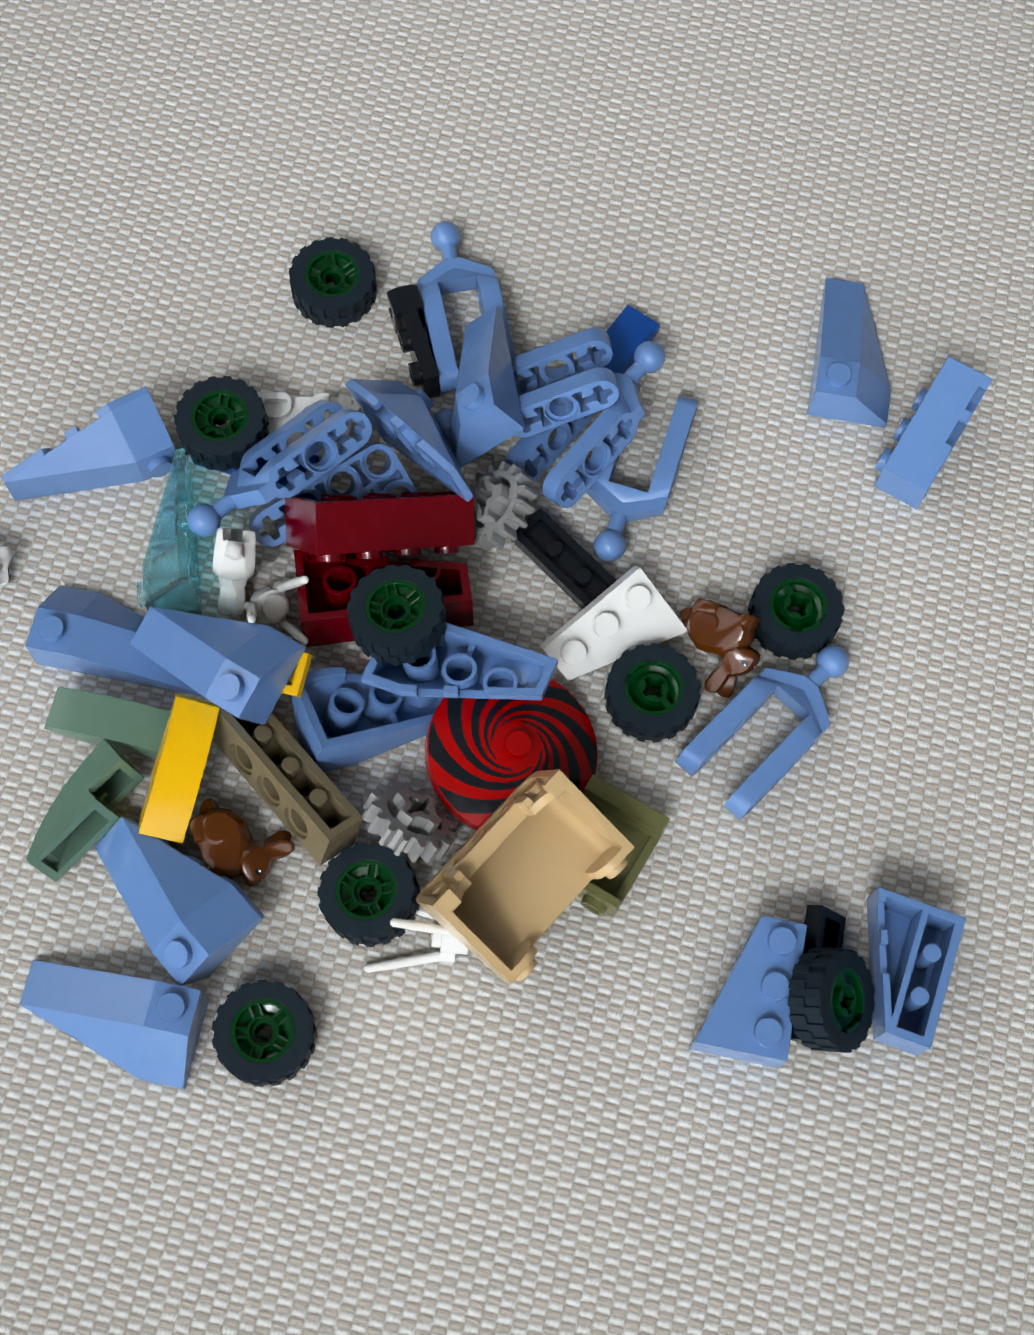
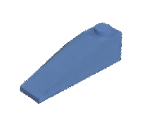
M826 278L807 415L885 428L888 419L891 388L865 286L862 283Z
M350 379L345 384L383 441L467 502L474 497L439 422L430 410L434 404L422 389L417 388L413 390L401 381Z
M146 386L107 403L95 411L99 418L84 429L80 430L79 427L73 426L64 433L66 439L54 449L42 448L1 475L14 500L143 482L152 477H162L168 474L174 467L180 465L173 442Z
M149 607L130 643L131 646L204 698L239 719L265 725L306 649V646L271 626L157 607Z
M329 667L310 671L307 674L301 698L292 696L297 740L323 772L352 766L426 736L431 718L444 697L400 696L362 683L361 677L363 674L346 673V668Z
M122 816L95 846L150 950L180 986L208 978L265 918L263 913L236 882L226 876H218L203 867V862L193 856H185L169 846L168 841L165 839L139 834V823L128 816Z

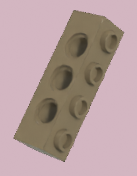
M224 709L219 711L212 741L319 866L323 865L332 857L341 853V850L352 846L363 822L362 815L271 712L265 725L239 719Z

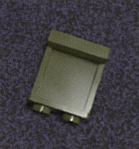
M593 774L584 788L583 794L634 846V849L626 856L628 859L626 867L616 877L608 879L605 876L598 880L592 879L578 897L582 899L580 904L590 912L601 917L605 913L615 917L666 830L670 818Z

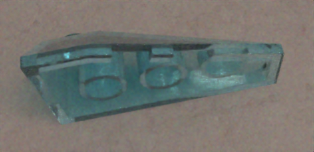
M185 448L176 449L143 561V581L136 583L139 606L146 607L147 611L149 607H157L203 615L197 535L190 531L187 523L188 513L194 507L192 470Z

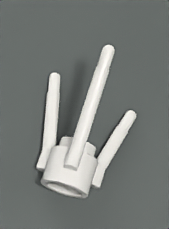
M301 576L284 582L276 581L273 587L259 588L252 595L251 601L246 602L243 606L244 610L247 611V621L254 623L258 617L268 623H276L301 644H307L308 638L286 618L289 612V601L284 593L287 590L307 584L309 577Z
M420 906L419 910H416L415 915L433 919V923L392 918L390 925L407 930L432 933L431 947L440 948V951L369 963L363 969L366 973L434 962L455 963V955H467L468 949Z

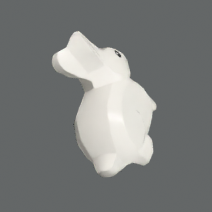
M217 528L212 571L218 576L220 582L218 601L220 613L225 615L232 613L234 616H241L245 611L243 607L245 604V586L248 579L254 575L257 532Z

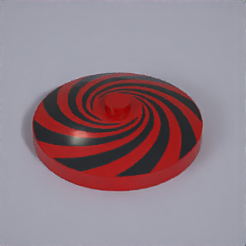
M551 679L542 700L444 697L431 718L425 739L424 755L426 769L437 797L454 817L476 831L508 796L533 773L543 770L560 769L584 793V788L592 775L596 774L597 743L591 722L577 699L553 679Z

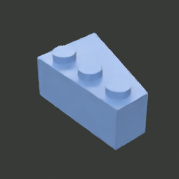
M948 356L929 390L923 387L911 407V409L916 411L913 418L910 420L905 417L893 437V439L898 441L894 450L886 447L874 469L881 473L874 487L917 509L969 422L992 378Z
M878 887L867 898L871 983L874 986L873 1002H875L872 1014L873 1040L918 1056L931 1049L966 918Z
M761 916L747 938L688 1050L779 1068L787 1062L793 1025L789 1017L788 997L790 988L788 987L793 975L792 970L795 964L799 962V957L803 954L807 925Z

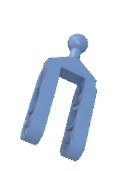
M450 221L437 223L431 231V242L436 249L441 251L443 260L417 280V287L424 305L427 339L439 374L440 393L456 391L458 379L456 358L441 295L476 289L481 315L497 305L502 310L511 358L516 356L494 268L458 257L456 247L460 243L461 233L458 227Z
M599 328L586 329L511 358L514 375L519 374L521 378H524L519 380L518 377L514 376L521 413L527 418L523 419L525 429L513 436L530 437L614 405L619 397L617 378L612 370L603 368L608 365L613 356L610 336L606 331ZM595 346L598 351L593 352L589 347ZM573 352H576V357L579 359L574 360ZM554 360L566 362L564 366L557 369L546 366ZM538 366L539 374H537L536 368L533 367ZM596 386H601L603 391H598ZM578 392H581L583 399H579ZM560 397L570 399L565 405H554L551 403L554 399ZM441 409L434 416L439 422L446 439L450 440L449 432L453 410Z
M644 341L637 346L634 352V363L624 374L614 373L619 390L618 400L599 415L547 474L543 483V494L548 500L562 508L573 506L632 441L638 429V422L646 414L635 385L646 373H654L662 368L665 362V352L660 344L654 341ZM596 386L598 391H603L601 386ZM578 392L579 399H583L581 392ZM560 397L552 404L565 405L570 399ZM595 413L536 435L521 438L509 451L505 462L509 465H517L528 473L527 476L536 482L592 420ZM556 429L555 437L548 443L551 432ZM593 449L591 458L585 463L588 453Z
M637 383L635 386L638 392H640L641 384ZM679 395L648 492L611 482L619 456L586 492L610 517L607 530L600 532L594 540V550L600 559L613 562L623 556L626 551V542L622 534L626 523L664 514L693 423L698 400Z
M329 400L314 402L246 451L242 457L240 468L230 475L224 492L226 495L212 505L200 504L190 510L187 518L190 531L199 537H209L216 533L217 528H220L221 519L236 508L242 509L267 504L275 498H290L297 495L369 441L372 434L370 419L359 411L351 408L344 409L341 405ZM324 411H327L332 413L333 415L324 420V416L322 413ZM348 420L358 423L353 428L355 432L354 437L342 435L348 429ZM307 423L308 425L313 426L315 428L309 430L307 427H305V424ZM300 432L303 435L287 447V440L293 433ZM273 446L275 447L276 452H277L278 454H276V453L272 450V447H273ZM325 447L323 458L317 463H310L308 459ZM259 457L268 461L259 472H254L258 468L256 460ZM301 465L307 471L304 473L295 468ZM287 475L289 483L286 486L276 483Z
M828 645L821 649L816 656L817 666L807 676L766 667L690 742L675 762L693 777L751 719L772 695L796 714L802 722L739 786L724 804V807L741 821L807 753L831 725L819 687L828 678H837L846 673L849 668V656L842 647Z

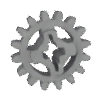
M502 461L497 468L491 464L488 466L485 476L478 472L476 474L477 483L474 486L469 485L474 494V546L477 548L482 547L486 551H491L495 545L502 549L507 537L513 541L517 539L516 530L518 527L526 528L528 526L524 518L526 514H532L535 511V508L529 505L530 501L537 497V493L531 489L535 481L527 476L528 473L517 465H509Z
M390 780L387 786L379 783L375 790H372L363 805L366 811L362 819L371 823L367 829L368 832L379 834L382 837L379 844L392 849L394 855L399 856L402 852L408 854L411 862L415 863L419 856L427 864H431L434 858L442 860L457 838V835L454 833L457 823L448 820L451 815L448 810L438 807L440 800L433 798L423 788L418 792L412 790L408 782H405L402 788L394 780Z

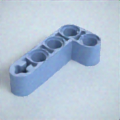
M368 442L297 495L310 493L316 501L321 502V494H336L332 491L330 484L332 477L338 472H347L351 479L349 489L339 495H352L358 498L368 491L371 493H389L396 486H403L406 492H417V489L396 453L390 447L379 442ZM381 450L385 455L386 464L381 471L376 473L370 472L366 465V459L372 451ZM275 498L252 513L249 519V527L251 531L257 532L256 540L260 544L275 547L286 542V519L281 520L275 525L277 532L274 535H270L267 531L259 532L264 527L262 522L264 517L269 516L274 521L284 516L279 507L285 504V498Z

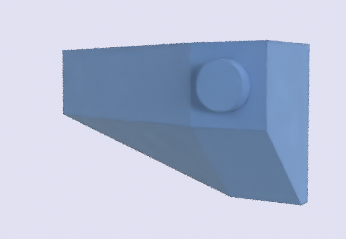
M497 305L465 326L449 432L451 448L460 468L525 429L502 310Z
M60 585L38 606L25 645L38 665L202 696L130 645L144 617L102 593Z
M401 612L400 616H396L392 619H400L404 616L405 613ZM446 623L447 628L445 634L441 636V643L437 648L434 647L431 650V654L427 657H421L412 664L402 663L400 666H392L391 663L385 662L381 664L371 657L361 677L362 683L400 696L542 700L558 665V659Z
M33 960L19 1004L136 1078L185 1090L209 998L201 990L185 986Z

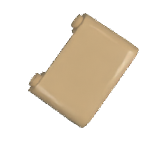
M560 769L537 771L526 778L437 872L420 891L416 902L504 982L512 984L515 980L521 981L526 978L537 965L534 957L538 949L534 946V943L592 879L598 880L605 876L608 879L616 877L626 867L628 863L626 856L634 849V846Z

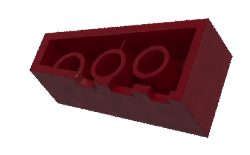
M453 491L402 492L401 497L398 498L396 494L364 493L363 499L357 500V496L321 494V502L301 497V495L285 498L286 546L316 555V561L319 562L342 561V554L356 553V558L379 559L382 558V551L396 550L397 556L421 555V548H434V553L452 554L459 552V546L474 545V497L467 502Z
M294 550L296 577H309L307 584L297 587L300 621L303 634L308 638L307 647L354 641L347 613V602H350V593L353 588L357 587L358 581L363 576L366 577L371 574L370 571L377 568H386V565L392 564L395 566L411 565V568L417 570L419 568L425 571L428 577L432 576L437 582L438 589H441L447 616L446 623L459 627L474 626L473 602L467 564L412 559L410 563L390 562L389 557L362 560L347 558V554H342V561L319 562L316 561V556L301 550Z

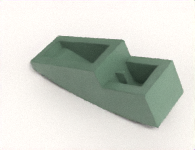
M58 687L44 729L96 746L105 739L121 754L129 755L132 752L156 760L170 711L113 696Z
M105 739L82 762L64 785L49 808L26 857L29 864L55 882L114 826L120 817L113 809L144 779L134 765Z

